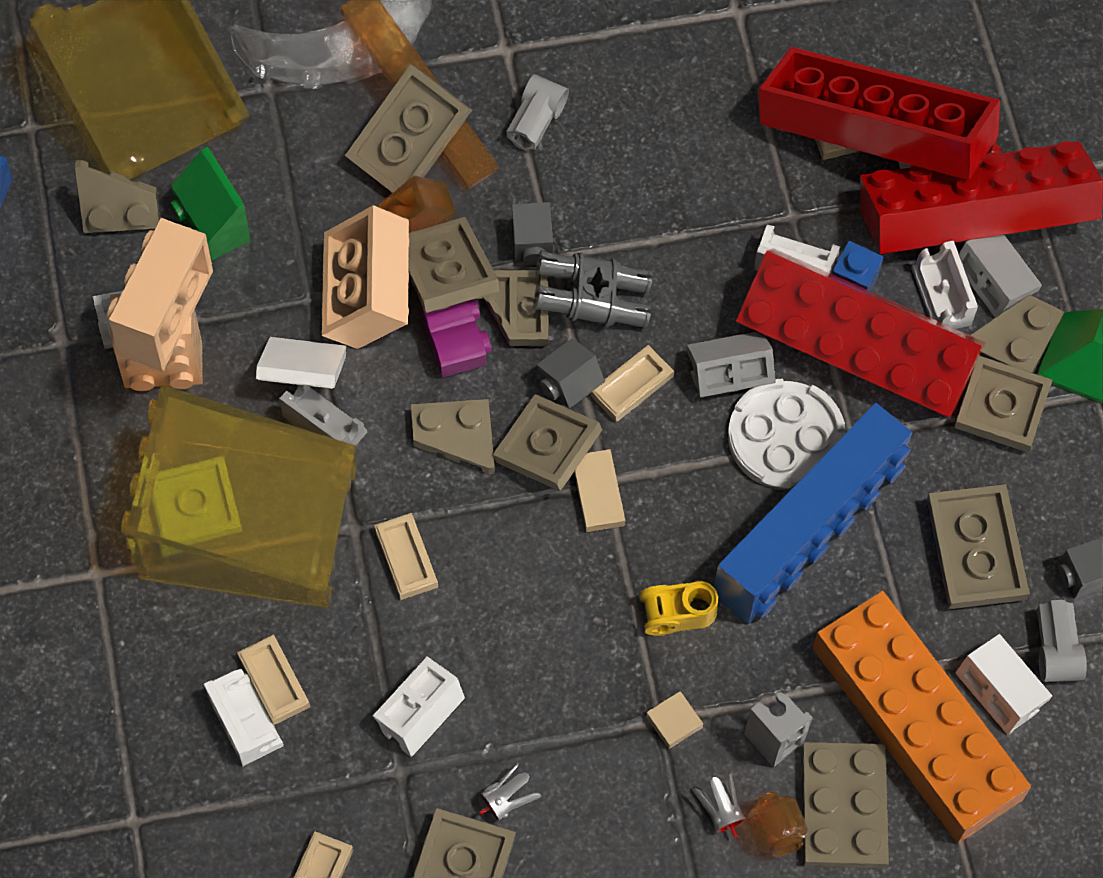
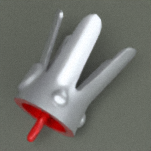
M518 762L499 783L495 782L481 793L487 807L481 810L479 815H483L490 810L499 821L502 818H506L511 810L541 797L539 793H532L509 802L507 801L529 780V774L522 773L502 785L518 767Z
M732 773L729 774L731 794L726 782H721L717 777L711 779V786L718 809L705 792L700 791L698 788H693L694 794L711 816L716 833L731 829L734 838H737L738 835L734 827L746 821V818L737 804Z

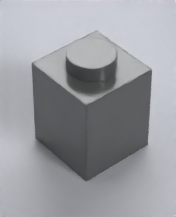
M550 202L512 204L515 262L536 264L541 250L553 253Z
M573 338L537 364L542 378L539 384L544 394L552 401L555 399L559 400L569 409L605 382L596 355Z
M1103 537L1066 549L1059 563L1058 572L1061 582L1066 588L1070 587L1075 599L1103 590Z

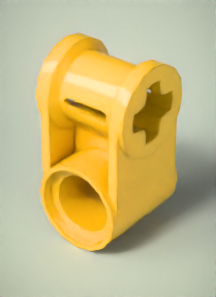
M705 581L670 586L657 585L648 587L639 593L640 601L645 603L647 623L644 625V629L648 635L661 636L677 631L703 629L710 626L717 617L718 594L716 589ZM702 599L707 601L710 606L705 610L698 611L689 604L694 600ZM658 606L661 607L662 615L659 614Z

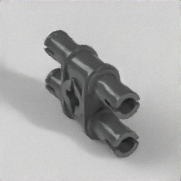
M542 250L539 252L536 266L539 268L535 269L536 275L567 279L570 284V291L538 285L534 294V301H537L533 303L535 310L566 314V317L571 321H576L577 319L602 323L604 327L620 323L644 329L647 328L651 313L646 312H650V304L619 300L618 296H616V288L648 294L652 285V279H648V277L653 276L651 270L621 266L620 262L616 259L611 258L608 261L584 256L580 252L574 253L572 257Z

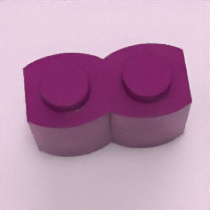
M476 299L428 313L425 312L420 302L422 320L442 378L486 366V354L491 353L492 350L486 330L479 331L475 321L480 319Z

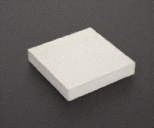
M270 337L258 362L256 379L333 389L346 358V346Z

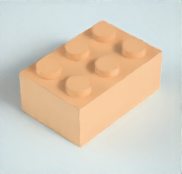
M373 205L324 232L322 336L359 349L408 324L409 220Z
M161 218L155 230H149L142 245L143 254L137 264L133 263L129 267L125 277L126 287L120 298L115 297L111 302L107 313V320H109L112 337L115 340L119 356L163 372L213 273L206 234Z
M110 294V304L115 297L120 298L122 294ZM195 309L163 372L119 356L110 326V338L125 388H132L137 391H147L159 386L187 389L193 385L203 384L202 339Z

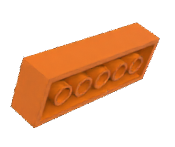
M884 591L879 592L817 632L812 649L880 741L886 745V749L957 844L1024 800L1031 788L1030 783Z

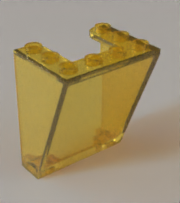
M97 0L96 3L85 8L83 4H78L64 11L62 6L54 8L53 4L49 3L32 12L33 18L29 19L26 45L103 173L110 174V171H113L131 180L245 124L250 116L189 0Z
M160 386L158 399H152L149 405L148 423L152 424L149 436H143L140 443L139 459L143 460L140 473H134L131 482L130 495L134 497L132 510L125 511L121 528L122 534L127 537L126 547L132 553L131 563L136 565L140 579L329 608L332 587L329 586L331 572L334 571L335 567L334 555L347 491H350L351 480H355L358 465L356 446L174 388Z

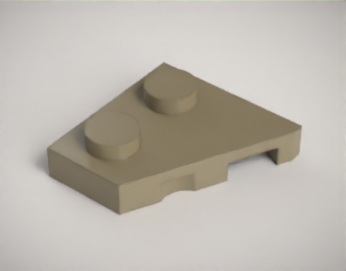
M76 161L75 172L84 233L156 228L160 221L156 187L140 181H130L124 175L110 171V174H106L89 168L88 162Z
M494 270L498 278L500 291L486 295L483 299L509 346H548V311L535 310L533 308V303L537 302L534 301L536 287L538 285L548 287V276L536 275L535 270Z
M1029 295L970 336L986 342L980 356L1033 373L1058 327L1064 311Z
M489 399L411 404L414 447L430 453L438 452L446 459L460 463L462 460L481 467L484 473L495 474Z

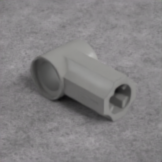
M534 74L525 87L521 100L522 105L507 130V138L518 148L526 151L528 149L535 150L552 118L557 119L563 111L569 95V88Z
M1051 600L1047 603L1039 604L1037 615L1041 646L1038 662L1041 680L1043 682L1085 680L1087 670L1084 646L1078 643L1073 603L1066 602L1065 600Z

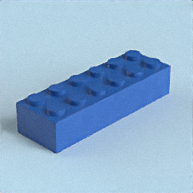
M875 403L718 565L714 583L718 600L748 625L757 615L761 619L764 618L777 603L774 597L783 588L787 591L791 590L803 575L801 569L809 561L813 564L818 562L829 548L827 542L835 534L841 537L851 527L855 520L852 516L858 509L862 507L867 510L880 495L879 487L886 480L889 483H893L903 472L906 465L902 462L911 452L908 444L912 431Z

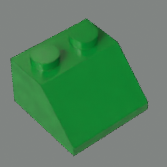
M206 147L200 150L171 185L174 201L170 202V206L180 223L186 221L190 229L206 234L210 258L213 261L251 240L244 203L210 149Z

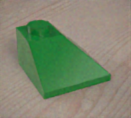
M1103 309L1064 312L1051 338L1037 375L1052 379L1051 385L1103 404Z

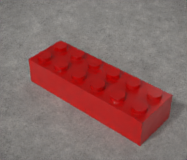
M795 47L789 48L759 88L761 125L970 180L999 135V99Z
M1063 141L1057 145L1038 148L1026 147L1019 151L1006 153H988L970 180L919 168L914 165L910 168L891 171L878 170L872 174L860 175V214L879 254L942 245L944 242L967 241L1102 219L1103 178L1080 141Z
M774 248L766 251L736 320L740 324L949 418L958 405L986 343Z

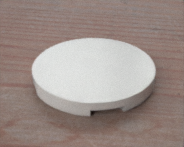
M775 379L776 383L753 387L737 402L729 422L728 442L735 462L748 477L768 488L790 491L845 435L846 428L838 406L824 391L814 385L810 387L798 382Z

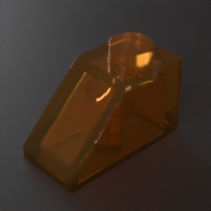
M419 176L411 177L376 206L409 220V233L448 222L457 215L446 183Z

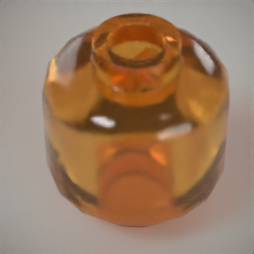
M769 792L758 797L755 800L756 806L747 816V823L757 847L762 852L771 853L773 857H782L800 849L803 846L802 840L806 837L808 827L796 800L791 796H779L777 792Z

